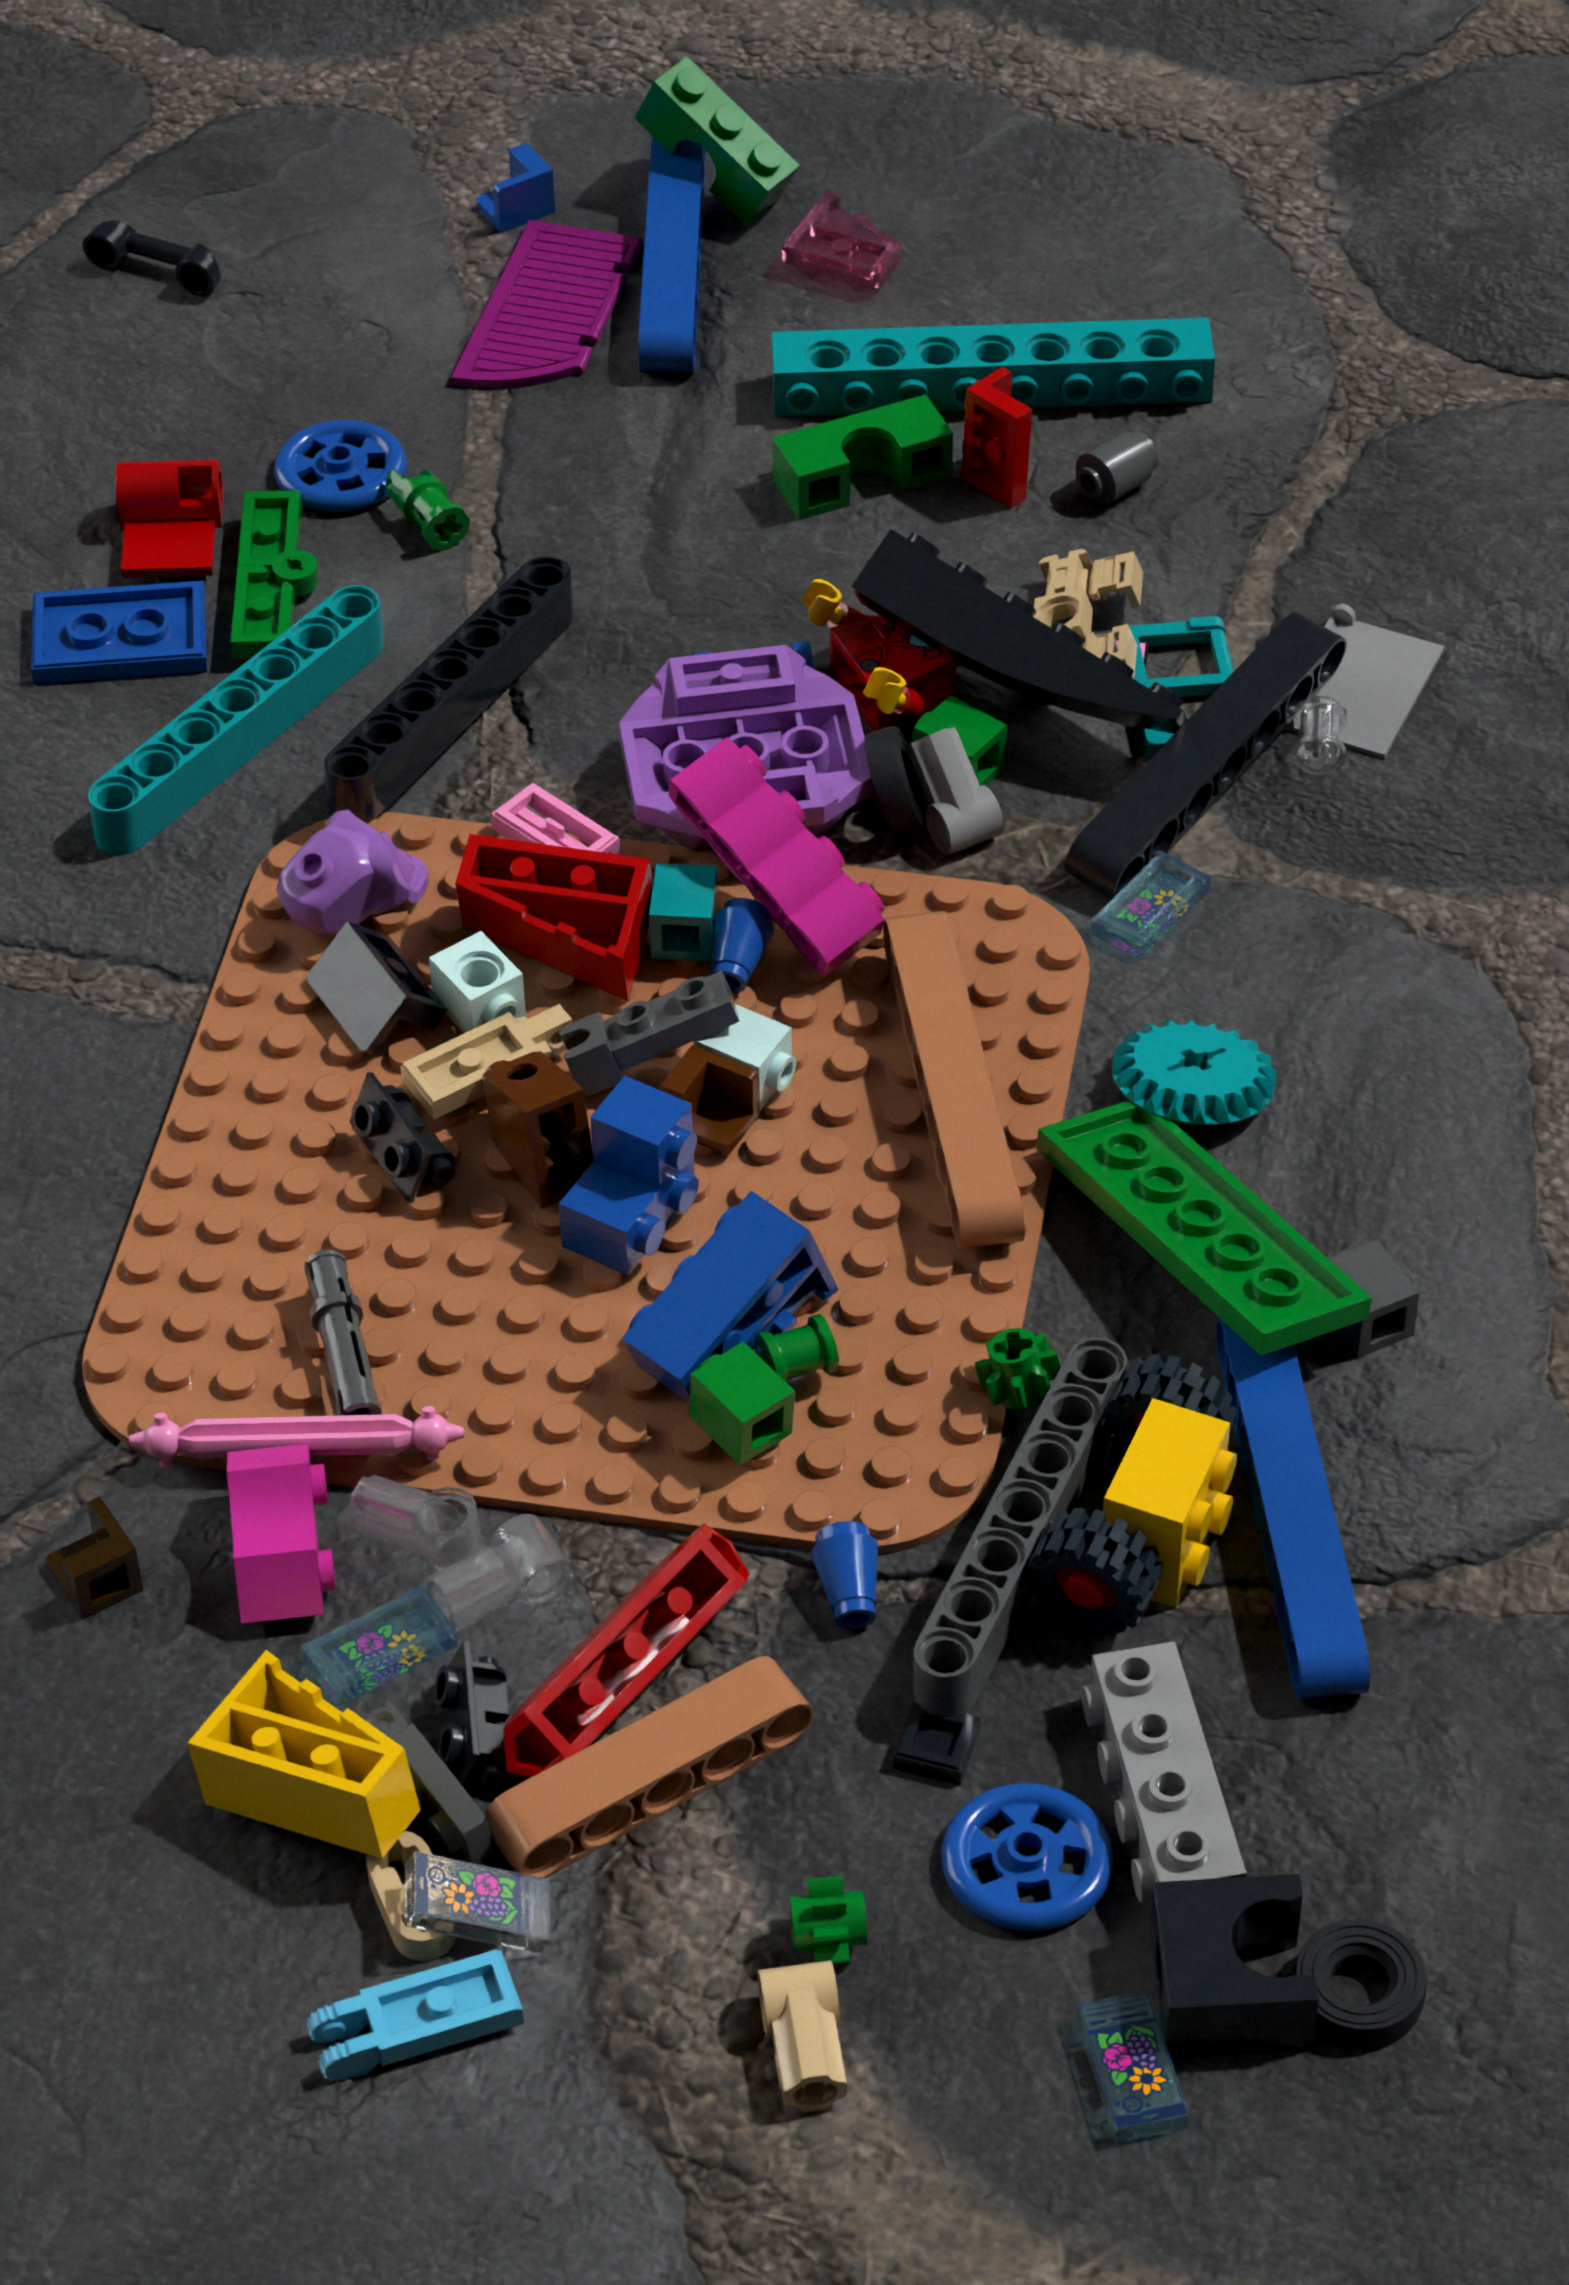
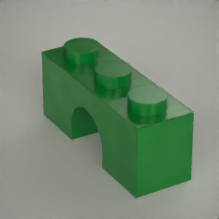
M687 56L653 82L634 116V119L670 154L688 140L702 146L713 160L716 170V177L709 192L746 227L779 200L800 166Z
M926 394L772 437L773 481L798 520L850 506V475L860 471L871 470L885 473L894 479L901 491L953 477V432Z

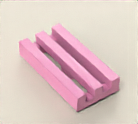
M534 783L491 813L492 829L510 840L620 854L619 837ZM526 806H530L531 808H533L534 810H536L537 812H539L547 818L543 819L531 810L527 809ZM565 830L569 831L570 833H572L579 839L583 840L590 846L587 847L584 844L580 843L570 835L566 834Z

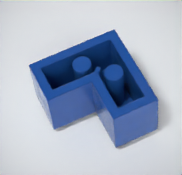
M624 1076L590 1117L593 1162L559 1203L563 1248L629 1276L644 1255L651 1256L658 1249L666 1227L678 1212L685 1213L691 1207L698 1192L699 1180L695 1177L694 1152L697 1145V1136L693 1133L692 1104Z

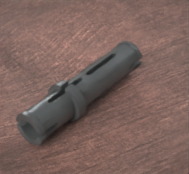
M336 1250L318 1251L308 1257L309 1262L304 1263L305 1275L307 1276L313 1298L309 1312L312 1327L320 1333L323 1341L332 1389H334L337 1402L338 1416L382 1414L381 1407L374 1389L372 1372L360 1330L363 1309L360 1299L353 1294L350 1287L345 1256Z

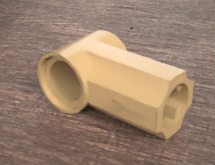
M832 1961L757 1970L765 2035H772L775 2063L784 2105L795 2106L802 2112L828 2109L838 2099L847 2097V2081L837 2027L840 2026L839 1999Z

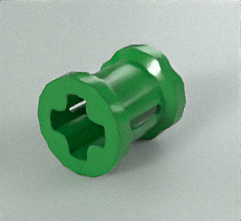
M821 1314L808 1317L807 1325L776 1335H772L769 1331L757 1333L755 1336L756 1354L786 1383L788 1379L822 1369L825 1373L838 1370L839 1355L835 1339L826 1319Z

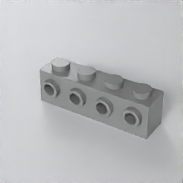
M1175 1641L1092 1655L1091 1684L1081 1686L1082 1707L1088 1727L1099 1726L1103 1742H1098L1097 1745L1098 1761L1103 1781L1106 1785L1116 1783L1120 1797L1119 1800L1114 1802L1116 1826L1121 1842H1133L1137 1858L1132 1859L1131 1870L1139 1902H1152L1153 1882L1246 1877L1245 1866Z

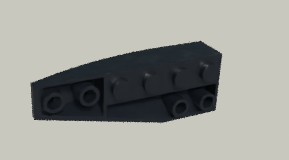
M890 529L851 585L852 590L862 605L953 662L1005 688L1061 709L1120 725L1175 734L1187 721L1183 709L1180 708L1183 701L1175 693L1155 682L1150 689L1131 678L1134 671L1125 662L1108 652H1104L1102 657L1099 658L1082 647L1085 640L1075 631L1059 622H1055L1052 628L1034 618L1037 611L1028 602L1011 592H1007L1004 598L985 587L988 580L982 574L962 562H959L956 568H953L937 558L940 551L936 546L916 533L911 532L909 537L905 538Z

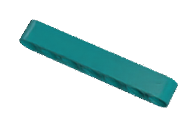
M359 585L347 586L337 590L96 780L89 788L87 795L96 845L102 851L113 855H124L138 850L377 658L383 651L385 644L381 602L378 593L371 588Z

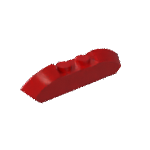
M706 1524L701 1525L665 1557L544 1679L515 1711L503 1728L506 1772L533 1777L587 1748L746 1583L750 1574L730 1540Z

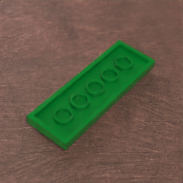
M1129 1100L1038 1129L1036 1150L1260 1356L1369 1319L1372 1297L1170 1119L1154 1115Z

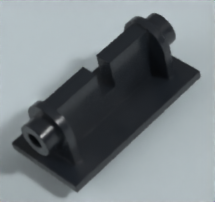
M368 1072L358 1099L353 1105L349 1122L407 1203H413L421 1183L433 1182L435 1185L440 1186L447 1184L453 1179L456 1173L454 1168L455 1157L443 1146L435 1133H425L428 1124L412 1104L410 1096L404 1089L395 1088L393 1085L382 1086L374 1073Z
M463 1639L449 1666H441L435 1680L434 1703L436 1707L442 1708L444 1723L439 1740L438 1756L461 1785H463L467 1777L480 1779L481 1783L486 1787L496 1788L505 1785L511 1774L506 1772L503 1734L505 1725L488 1723L486 1720L505 1723L510 1715L507 1674L499 1666L495 1658L479 1657L472 1661L470 1640Z

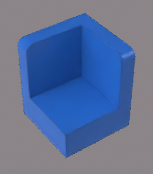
M528 143L509 149L510 179L495 184L493 191L476 198L477 209L500 233L524 225L529 220L534 221L555 213L553 169Z

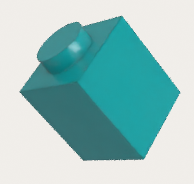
M656 863L649 911L651 959L712 961L714 916L719 911L717 866Z

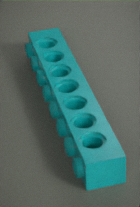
M1209 317L772 332L775 417L857 414L925 394L937 411H964L967 389L978 380H982L1001 367L1012 372L1011 397L1030 408L1212 402L1215 355Z

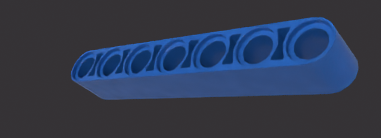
M651 137L639 320L640 372H695L706 150L691 140H688L670 154L656 139Z
M1218 1319L1216 1341L1220 1370L1225 1391L1228 1390L1232 1397L1229 1406L1235 1407L1234 1432L1295 1697L1297 1700L1368 1693L1370 1689V1665L1367 1645L1295 1346L1291 1345L1260 1356L1227 1324Z

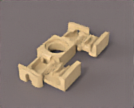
M1085 549L1070 551L1068 557L1059 559L1057 554L1041 559L1039 566L1047 582L1046 595L1035 598L1034 609L1037 612L1034 618L1052 628L1055 622L1073 617L1064 625L1075 631L1085 640L1082 647L1099 658L1102 657L1104 652L1116 656L1133 669L1134 673L1131 678L1134 679L1137 643L1129 625L1113 627L1110 633L1095 636L1094 632H1091L1093 606L1089 599L1093 601L1099 600L1100 595H1102L1106 601L1110 592H1115L1118 597L1126 594L1132 608L1141 605L1143 570L1135 552L1094 560L1093 564ZM1122 569H1124V581H1123Z

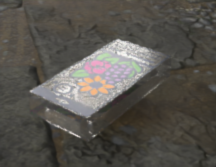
M414 1851L405 1864V1926L541 1954L551 1941L550 1881L546 1878Z

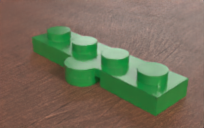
M300 490L244 492L231 631L233 659H251L293 625L295 597L307 595L318 586L319 575L316 558L307 551L299 550L302 518Z

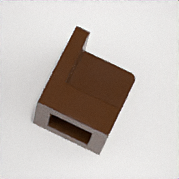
M694 1045L688 1049L660 1085V1091L692 1104L693 1133L697 1136V1143L722 1154H730L760 1115L758 1072Z

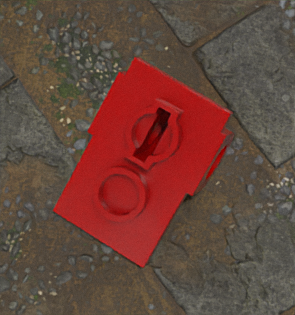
M220 459L118 462L116 466V500L120 529L124 530L121 560L122 578L213 576L216 527H222L224 483Z

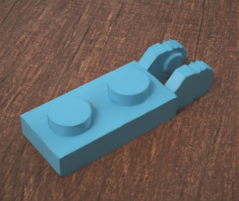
M496 1949L361 1989L358 1996L334 2002L331 2006L325 2005L321 2009L317 2008V2011L311 2013V2016L307 2018L306 2026L312 2041H317L318 2044L321 2042L326 2044L328 2042L334 2043L337 2039L344 2040L354 2037L368 2024L371 2033L346 2040L342 2044L337 2043L335 2046H329V2049L323 2051V2055L319 2056L320 2060L318 2062L324 2078L339 2082V2080H347L349 2077L355 2078L368 2074L380 2062L382 2066L524 2024L523 2009L502 1951Z

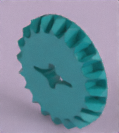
M1192 1019L1185 1025H1178L1171 1020H1165L1161 1027L1145 1024L1140 1032L1127 1033L1124 1043L1116 1045L1112 1064L1114 1082L1123 1095L1131 1102L1154 1115L1178 1122L1200 1125L1237 1122L1262 1111L1270 1103L1274 1095L1277 1070L1271 1067V1056L1259 1051L1258 1042L1241 1040L1239 1031L1236 1030L1228 1032L1218 1030L1215 1023L1207 1027L1199 1026Z

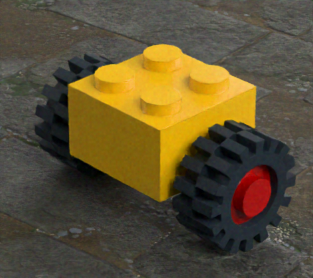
M1150 1354L1145 1362L1138 1357L1132 1360L1129 1367H1125L1103 1411L1102 1418L1106 1419L1103 1424L1105 1433L1114 1434L1111 1440L1117 1450L1125 1447L1128 1449L1104 1497L1103 1511L1095 1509L1091 1518L1087 1516L1084 1508H1073L1070 1515L1065 1510L1057 1513L1054 1520L1050 1519L1027 1565L1026 1573L1030 1574L1027 1579L1029 1588L1038 1589L1035 1598L1042 1605L1052 1602L1054 1606L1051 1613L1059 1619L1065 1613L1074 1617L1072 1626L1083 1629L1085 1623L1088 1622L1092 1623L1094 1633L1105 1634L1110 1626L1114 1633L1118 1634L1125 1632L1127 1626L1133 1629L1138 1625L1150 1600L1177 1608L1188 1583L1198 1586L1202 1580L1210 1555V1547L1206 1546L1211 1533L1222 1535L1226 1528L1233 1506V1496L1224 1493L1230 1485L1237 1461V1454L1228 1451L1229 1433L1234 1423L1233 1420L1236 1412L1235 1407L1229 1406L1232 1397L1228 1390L1217 1392L1221 1382L1214 1375L1207 1379L1200 1377L1199 1375L1203 1368L1193 1362L1188 1370L1180 1367L1181 1358L1170 1355L1166 1364H1163L1159 1354Z

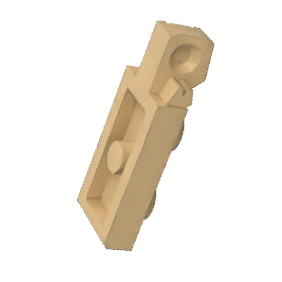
M560 1004L529 1019L525 1016L514 1018L508 1012L403 1062V1065L400 1066L402 1081L429 1116L435 1120L484 1096L485 1091L482 1086V1077L486 1069L493 1063L502 1060L512 1061L531 1052H542L551 1061L554 1060L555 1056L567 1050L559 1030L572 1023L573 1020Z

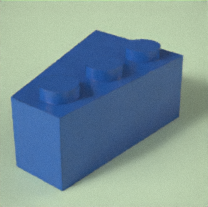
M750 1191L738 1206L731 1207L721 1216L714 1233L695 1255L688 1256L678 1265L673 1274L672 1281L652 1304L642 1307L635 1314L629 1325L628 1332L622 1337V1340L639 1368L690 1404L691 1373L705 1359L715 1354L721 1355L743 1341L752 1348L755 1345L757 1333L774 1330L779 1334L791 1330L797 1325V1318L792 1315L797 1309L814 1295L826 1301L839 1288L810 1230L753 1191Z

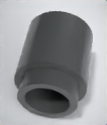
M1121 431L1077 459L1075 469L1076 483L1079 490L1084 496L1098 504L1108 505L1150 479L1152 471L1158 465L1156 447L1151 439L1140 431Z

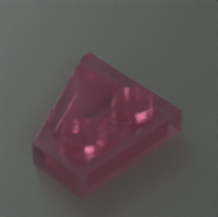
M830 190L825 191L782 245V263L879 291L901 262V244L888 233L876 229L873 226V222L861 212L852 216L840 208V196Z

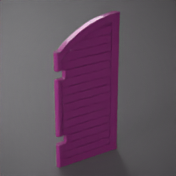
M529 220L451 376V386L481 389L517 388L552 382L575 374H583L593 350L588 346L581 347L580 344H597L627 280L626 275L622 273L616 274L615 270H622L623 272H630L644 244L643 239Z

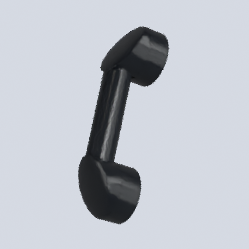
M114 220L98 224L83 240L82 246L86 257L91 263L103 270L116 269L125 257L132 253L175 265L176 277L181 286L196 296L209 295L221 280V272L216 259L208 248L201 243H196L190 248L136 233L135 229L129 224Z

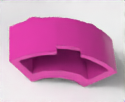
M309 1443L227 1452V1480L232 1522L233 1560L241 1624L324 1615L323 1592L336 1590L332 1549L319 1550L315 1506L328 1504L324 1464L311 1465Z

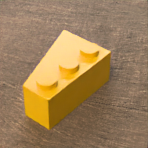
M267 1650L264 1651L187 1742L206 1805L381 1859L384 1858L421 1811L405 1749L349 1708L341 1712L323 1699L321 1689L308 1679L300 1683L282 1670L280 1660Z

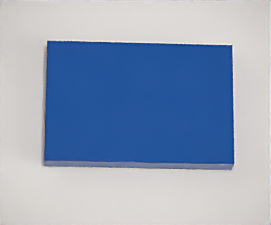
M204 581L33 593L31 670L34 685L208 672L206 592Z

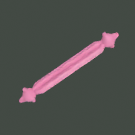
M433 1406L423 1407L422 1415L414 1422L397 1414L195 1419L179 1427L174 1422L168 1420L166 1413H157L154 1415V1422L146 1430L129 1436V1445L146 1450L150 1456L159 1459V1465L162 1467L171 1466L173 1464L172 1458L180 1451L197 1459L227 1458V1452L307 1443H309L310 1456L398 1454L415 1446L418 1450L426 1453L427 1460L432 1461L439 1459V1451L443 1450L448 1443L464 1438L465 1428L448 1423L445 1418L436 1414L435 1407Z

